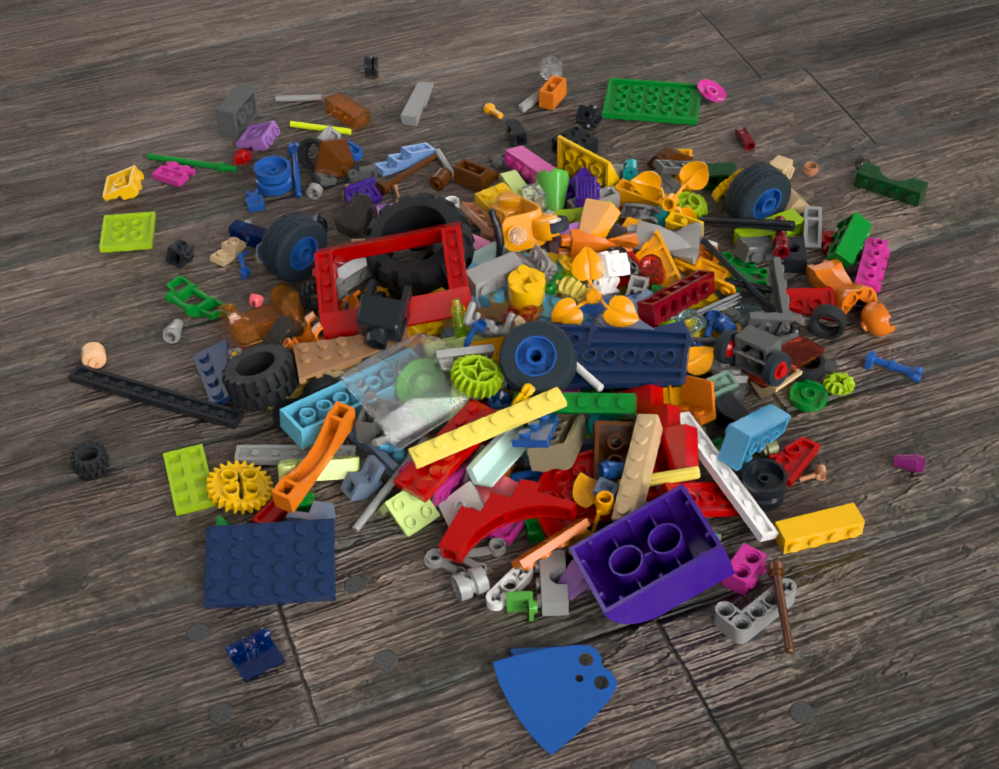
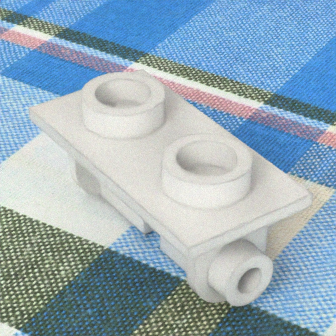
M601 277L593 282L595 289H599L602 295L620 292L616 288L620 281L619 277Z

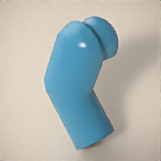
M385 443L377 446L379 450L392 453L393 458L397 461L403 460L406 454L403 447L394 443Z

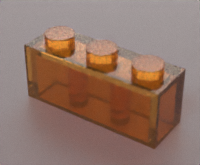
M337 92L325 99L326 112L352 129L358 131L371 123L370 110L341 92Z

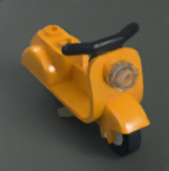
M508 190L500 193L497 197V202L492 204L488 211L494 228L496 258L503 255L504 244L509 251L517 252L531 249L535 243L541 246L546 241H552L551 237L559 236L561 232L569 229V219L563 215L543 213V197H538L533 202Z

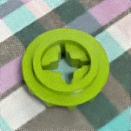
M832 371L830 374H826L823 386L834 395H847L853 391L855 382H853V377L848 376V373L842 374L840 371L838 373Z

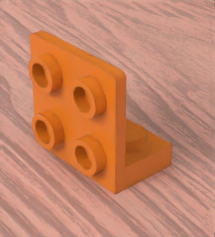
M686 375V382L681 385L682 404L677 406L680 407V413L690 412L700 426L715 420L714 382Z

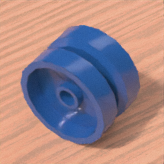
M268 156L260 159L254 165L256 185L261 194L280 196L291 190L293 186L290 162L286 158Z

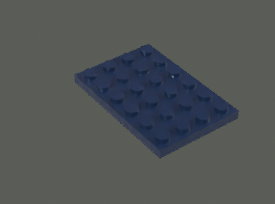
M334 518L206 527L205 609L336 601Z

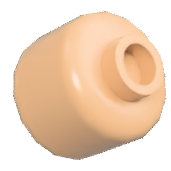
M97 342L85 344L81 349L83 365L95 369L103 367L106 363V352L103 345Z

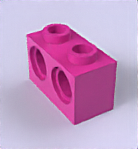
M743 543L730 561L735 574L724 579L721 585L745 596L749 590L755 588L759 575L763 576L767 570V554Z

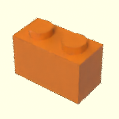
M552 75L539 90V107L547 110H554L566 95V78Z

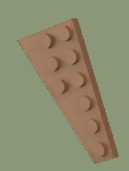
M407 328L400 342L388 341L387 347L384 350L373 349L365 345V336L361 334L293 345L300 385L306 383L308 378L315 377L317 379L323 377L322 373L327 371L336 372L361 363L363 358L369 356L371 359L378 357V353L382 351L391 352L410 345Z

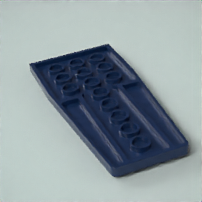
M556 324V326H559L566 332L572 341L577 355V362L604 385L603 389L639 387L648 384L656 386L683 385L686 382L691 346V335L689 332L582 324ZM575 372L570 385L564 390H591L595 388L580 374ZM507 383L506 386L508 390H513Z

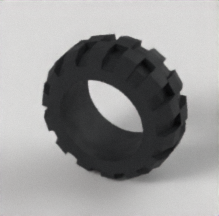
M418 193V197L411 198L409 194L397 198V203L391 206L388 203L379 210L378 219L373 218L367 228L365 240L460 221L466 269L473 260L475 252L473 244L475 240L468 220L460 208L441 196L435 199L431 193ZM443 245L434 255L416 263L395 261L392 259L394 252L366 257V263L376 282L383 288L388 287L389 292H392L394 296L402 298L405 285L411 286L412 296L429 294L441 287L449 290Z

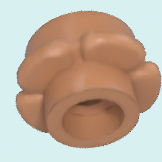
M806 162L803 167V173L809 177L819 172L818 164L815 162Z

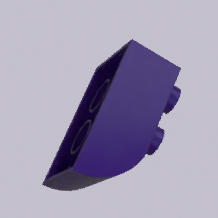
M684 484L675 487L568 548L606 617L621 624H636L657 618L735 574L724 546Z

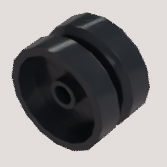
M767 458L749 461L742 469L741 482L762 511L774 510L783 503L788 479L786 469L780 463Z

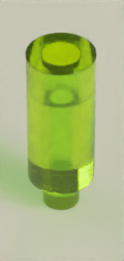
M460 298L452 299L453 306L450 309L455 337H465L469 334L468 326L463 323L465 316L464 305L460 304Z

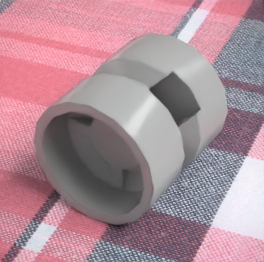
M481 565L469 568L467 573L461 571L450 577L452 588L460 602L473 598L474 593L481 595L490 590L487 575Z

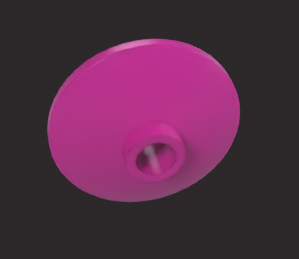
M706 79L699 81L697 88L707 100L723 102L726 99V92L718 83Z

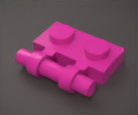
M167 161L165 166H159L152 173V177L155 180L181 187L189 179V175L194 176L196 171L191 169L190 166H182L178 162Z

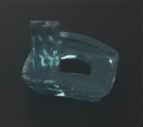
M688 308L683 310L675 319L676 322L685 321L690 317L695 319L693 326L688 328L691 337H694L702 328L706 330L707 320L694 309Z

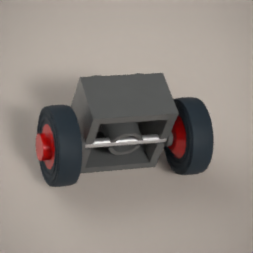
M748 325L741 332L732 329L725 330L718 337L714 346L713 354L718 362L730 364L736 359L737 368L763 379L766 384L777 387L784 382L791 368V357L781 351V338L752 325Z

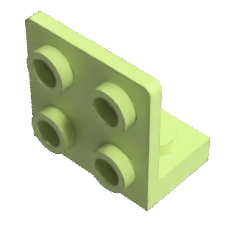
M405 491L395 495L379 508L382 515L390 512L406 537H410L440 516V513L430 499L424 503Z

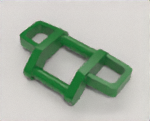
M182 275L166 284L168 292L165 294L164 299L184 310V313L188 316H203L210 320H215L227 312V305L214 296L207 295L198 289L197 285ZM179 284L185 285V287L179 290L178 292H176L173 289ZM193 295L204 300L198 305H188L184 302ZM215 306L218 307L214 312H209Z

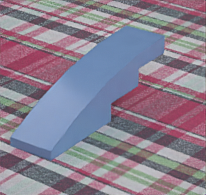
M426 142L403 146L400 153L387 155V161L374 164L376 165L377 173L387 176L412 167L435 153L436 149Z

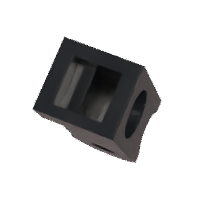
M517 119L507 120L506 135L509 137L510 146L513 148L526 145L527 132Z

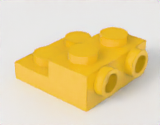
M134 165L107 176L102 197L105 201L116 199L119 196L123 200L136 197L139 190H142L141 180H144L142 171L138 170Z

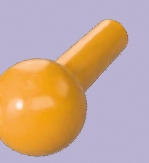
M487 103L484 105V113L492 114L499 119L503 118V113L496 110L494 104Z

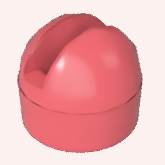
M251 293L249 305L253 307L255 304V308L261 307L264 297Z

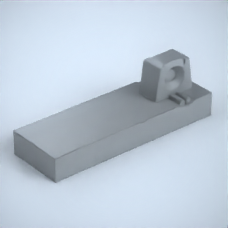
M494 344L436 350L433 355L434 365H439L441 372H449L453 362L465 354L470 356L472 353L474 355L480 353L483 357L487 355L488 358H491L495 352Z

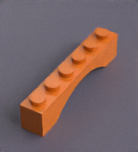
M336 401L326 415L321 431L307 456L293 471L284 475L272 490L276 507L292 514L295 512L355 426L356 415L353 407Z

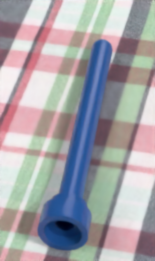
M291 142L288 145V153L292 156L295 195L300 198L302 196L297 156L300 144Z

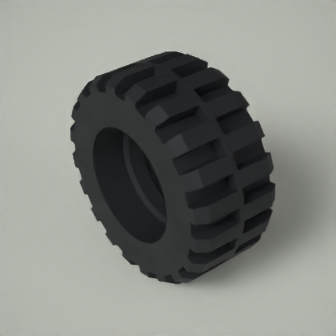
M274 343L269 345L261 344L260 346H253L251 349L241 351L239 355L236 354L232 357L231 361L227 362L222 372V382L231 402L236 407L246 411L248 409L250 411L263 410L266 407L275 406L278 402H283L287 396L293 394V391L296 390L299 384L298 371L291 352L284 346Z

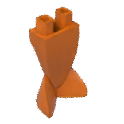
M570 229L569 234H560V246L567 247L558 248L557 254L567 255L573 261L586 246L593 249L596 253L604 252L611 247L622 246L627 252H630L639 245V240L636 233L633 232L604 239L588 234L580 229Z
M827 259L818 265L810 264L806 266L809 284L815 288L833 287L835 306L842 309L845 314L850 311L859 299L867 304L877 299L876 292L870 286L852 283L842 263L837 259L831 261Z

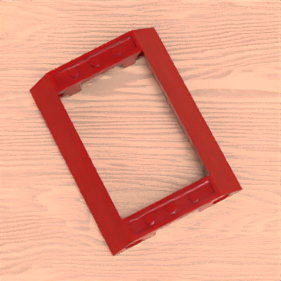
M460 221L317 249L314 253L319 316L325 340L360 334L356 322L359 307L342 310L338 301L336 278H339L335 258L338 263L443 242L449 290L412 297L409 305L410 318L406 327L465 316L469 301L472 302L466 272L465 250Z

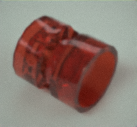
M649 254L640 260L639 270L642 277L649 278V286L651 283L660 285L665 281L666 270L660 257Z

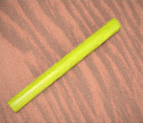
M290 121V127L316 131H324L327 128V125ZM331 126L340 134L351 135L352 130L350 128Z

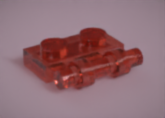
M516 305L510 306L503 315V322H506L508 313H514L516 317L519 315L526 322L539 321L542 316V307L527 305L523 309H518Z

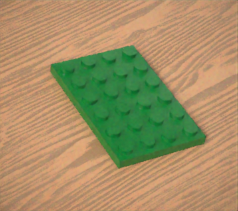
M610 78L602 118L697 125L702 94L697 88L698 84Z

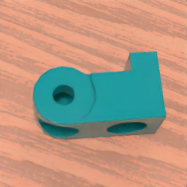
M627 159L623 165V179L631 181L638 174V162L635 159Z

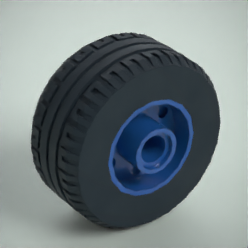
M766 162L755 163L744 168L733 179L726 192L725 209L730 217L764 219L783 212L791 196L789 178L776 167Z
M290 212L280 216L269 226L261 242L260 256L264 267L286 282H297L309 277L312 274V269L315 268L314 253L317 249L327 248L325 229L320 223L301 212Z
M534 320L525 322V324L522 323L509 332L500 348L499 365L502 375L514 391L521 392L523 386L530 383L535 387L532 396H536L555 387H558L563 392L575 376L577 355L572 341L563 329L551 322Z

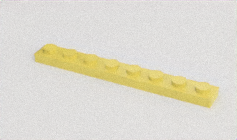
M555 387L408 449V452L418 469L567 406V401L559 388Z

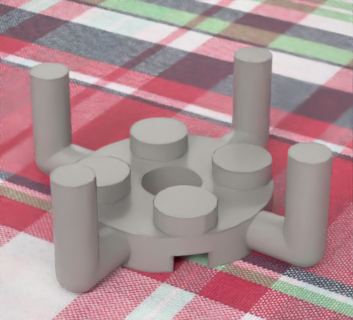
M469 301L463 323L469 326L468 332L472 329V323L477 322L481 317V313L474 312L477 304ZM508 313L504 327H497L494 321L484 319L487 327L483 332L476 331L474 335L484 338L507 336L515 328L514 319L516 314Z

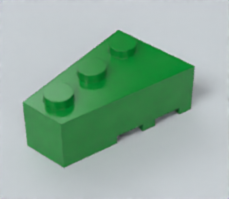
M857 212L836 224L838 231L833 233L832 236L835 241L830 243L826 258L830 261L839 260L844 269L848 266H853L857 261V254L864 247V240L871 233L869 230L872 223Z

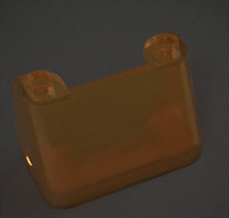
M286 283L278 285L271 290L272 303L240 314L237 307L231 303L217 306L235 342L245 347L297 329L303 325L305 315L297 290Z

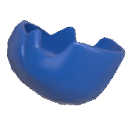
M498 391L495 396H491L487 400L488 407L494 410L505 409L511 406L513 402L510 393L507 391Z

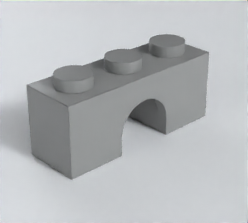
M552 550L551 556L535 561V573L540 574V577H536V590H541V594H537L538 608L542 607V616L569 615L567 584L553 583L558 581L566 570L565 550Z

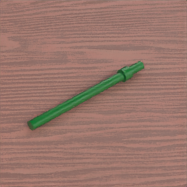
M152 153L147 154L148 160L175 161L182 165L215 169L218 172L224 173L226 171L238 172V166L227 165L224 162L212 163Z

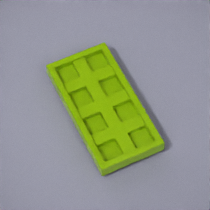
M203 444L163 453L177 516L218 506L217 503L212 504V498H208V492H206L209 469Z

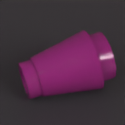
M920 454L895 455L894 467L916 474L918 472L923 473L925 456Z

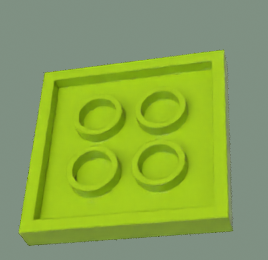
M155 211L104 215L99 245L100 253L153 249L156 224Z

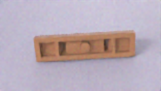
M461 202L460 209L467 215L469 225H477L481 229L480 237L492 240L495 234L489 214L475 202Z

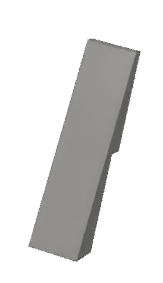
M418 81L400 115L402 124L418 125L423 108H426L431 95L433 83Z

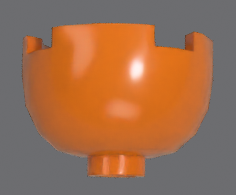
M878 299L868 303L861 311L862 322L859 324L864 332L868 331L875 337H883L895 331V326H890L889 323L891 316L881 302L878 303Z

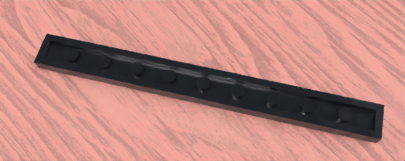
M78 364L68 375L69 381L231 429H236L245 417L242 410Z

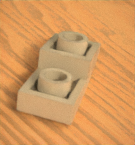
M237 237L229 238L222 242V249L210 255V261L223 267L237 257L238 253L243 251L246 247V242L239 240Z

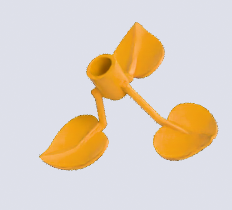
M700 161L685 164L679 173L680 179L685 181V183L676 194L669 193L666 197L663 188L660 187L662 179L654 171L642 172L630 182L637 192L649 199L657 198L661 192V205L665 211H674L697 219L696 213L692 208L684 207L681 209L680 206H676L679 202L678 195L687 184L693 190L704 188L709 180L708 166Z
M587 246L584 247L574 258L571 269L573 275L578 280L585 281L588 279L591 290L586 293V300L576 305L572 298L560 300L552 311L551 323L581 324L583 312L579 308L587 303L597 304L599 302L607 308L603 317L609 325L627 327L636 323L639 317L634 304L629 298L622 295L615 296L607 305L602 299V292L599 289H595L591 279L598 280L602 277L604 272L603 262L593 249Z
M706 346L690 347L688 373L695 376L706 374L712 366L714 348ZM668 385V388L663 387L664 404L674 406L682 404L681 387L672 388V385Z
M582 472L575 480L573 499L576 504L583 508H588L594 504L597 513L591 532L588 529H584L585 533L577 538L572 537L568 540L567 548L594 534L600 515H608L614 510L615 506L613 504L614 497L611 492L601 491L597 496L593 494L598 480L590 478Z

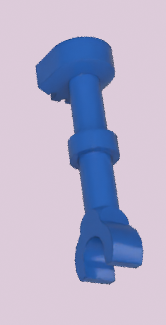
M871 350L868 352L863 367L870 370L874 364L888 368V371L893 372L894 370L906 374L914 382L920 381L923 372L922 367H907L896 363L897 361L895 360L889 361L877 357L876 352Z

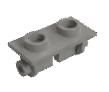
M535 243L530 252L529 260L545 276L546 274H556L557 265L551 261L546 250L541 249Z

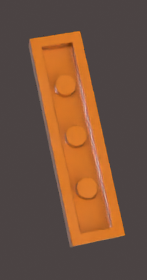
M588 519L575 520L511 561L512 566L515 570L523 569L526 571L536 565L535 561L538 559L543 560L551 556V551L555 548H563L569 544L568 540L572 537L577 538L585 533L584 529L591 526Z

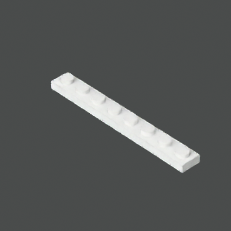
M690 412L680 413L681 425L687 424L697 427L698 458L758 541L775 539L779 532L731 467L717 459L719 451Z

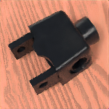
M369 279L366 293L361 295L356 322L359 333L365 336V345L373 349L384 350L387 347L388 341L400 342L403 338L410 318L409 305L412 298L411 286L405 285L401 300L375 296L377 292L376 281Z

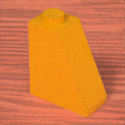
M587 198L579 229L605 239L621 212L612 202Z

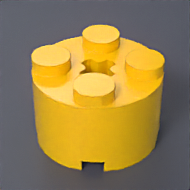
M520 265L518 269L512 271L508 276L507 289L511 305L522 310H528V307L533 306L534 308L539 307L545 299V274L527 265Z

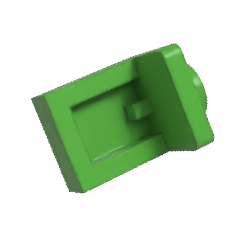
M506 592L507 613L529 612V621H534V613H538L537 600H533V592Z

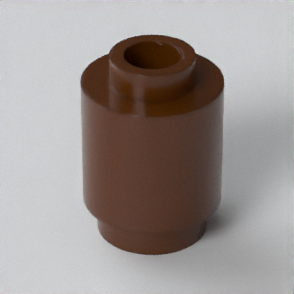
M446 167L438 169L429 180L431 187L437 191L443 190L451 181L452 172Z

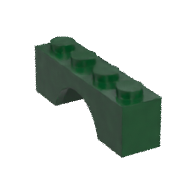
M864 162L856 172L854 186L918 207L926 196L928 182L913 177L903 181L892 180L881 173L880 167Z

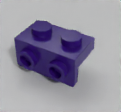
M374 177L363 179L355 184H349L344 188L343 198L352 213L382 202L383 199L375 186Z

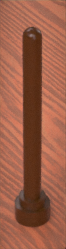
M431 154L389 181L377 183L376 188L381 195L387 194L394 184L436 160V154Z
M771 561L766 565L767 575L773 580L785 652L792 654L794 646L782 578L785 574L784 564L781 561Z

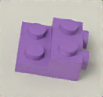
M274 120L249 125L235 144L238 149L252 147L254 151H265L270 147L269 145L273 144L276 136L280 134V129Z

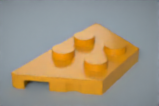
M656 230L649 242L646 241L641 250L635 254L641 263L639 270L642 277L649 278V288L651 283L667 287L682 279L659 230Z

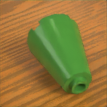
M552 169V172H546V170H542L536 175L539 194L544 199L542 204L545 212L548 209L551 211L564 209L570 181L567 171Z

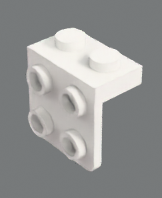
M619 250L597 253L604 266L603 278L631 275L627 253H619Z

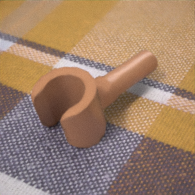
M817 465L814 469L815 472L798 477L799 482L814 478L819 481L825 480V465Z

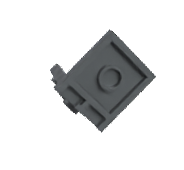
M774 257L773 265L769 267L768 271L775 312H750L741 331L748 325H752L774 336L785 335L790 330L791 322L795 321L794 314L789 310L790 298L786 293L787 281L784 280L783 276L784 265L781 264L780 257Z

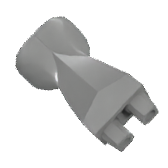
M639 221L638 225H628L627 233H636L639 240V245L633 248L634 254L641 250L646 241L649 242L656 230H659L672 256L689 264H696L701 248L700 241L703 236L702 223H691L676 233L648 222Z

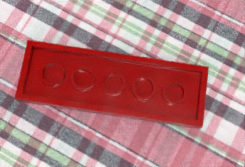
M471 398L435 437L498 411ZM482 442L418 469L412 460L393 480L394 485L426 503Z

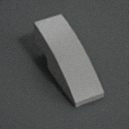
M804 206L803 237L805 247L821 249L822 207Z

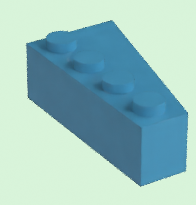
M769 404L730 423L725 429L726 436L717 459L736 471L740 470L743 461L748 463L752 460V455L755 452L760 453L764 450L767 443L771 444L785 432L791 415Z

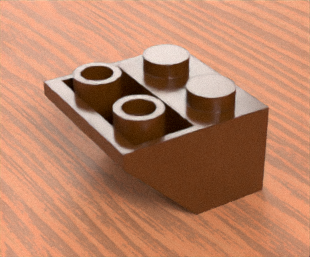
M464 158L453 167L454 183L476 192L487 189L499 178L500 174Z

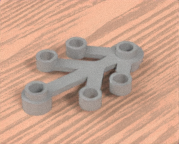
M493 538L490 540L489 546L471 549L461 564L469 568L481 565L487 575V565L471 558L492 554L494 557H501L506 552L505 540ZM431 549L424 557V563L430 569L442 568L453 575L461 571L466 573L464 567H457L449 562L451 560L442 558L440 549Z

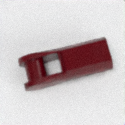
M747 128L735 129V136L745 150H754L756 144Z

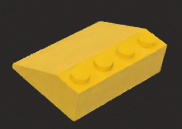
M560 135L557 136V169L567 171L570 179L585 166L591 176L597 178V183H600L601 189L611 185L615 187L620 181L610 161Z

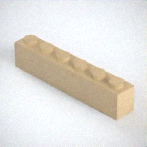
M657 414L637 415L611 518L613 522L644 506L646 503L663 432Z

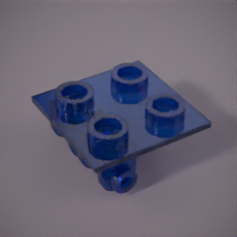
M263 627L260 628L259 631L253 633V636L248 634V638L242 637V640L230 643V646L225 649L244 682L285 662L284 657L270 637L271 633L268 627L265 629Z

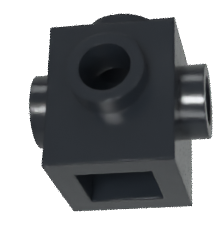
M589 104L588 107L580 105L575 120L585 128H597L602 120V113L594 105Z
M178 239L175 243L169 245L166 262L182 269L187 263L192 262L194 246Z

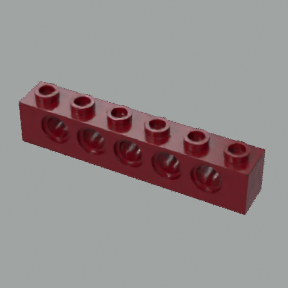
M697 270L637 303L639 318L652 328L658 327L660 323L679 315L683 310H688L689 307L698 304L699 301L709 298L710 295L716 292L714 271Z

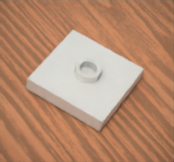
M468 481L438 506L449 527L461 506L473 507L481 511L484 502L473 482Z

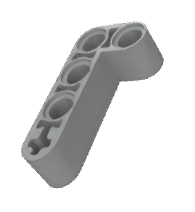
M365 257L353 259L338 268L339 278H336L338 301L348 295V290L372 276Z
M784 578L782 583L786 606L789 609L794 604L797 585L793 580ZM774 585L742 611L727 601L717 603L714 611V626L736 644L747 643L779 617Z

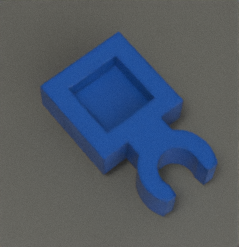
M255 188L254 193H249V190H246L247 197L245 199L249 213L265 210V203L262 194L259 195L258 189Z

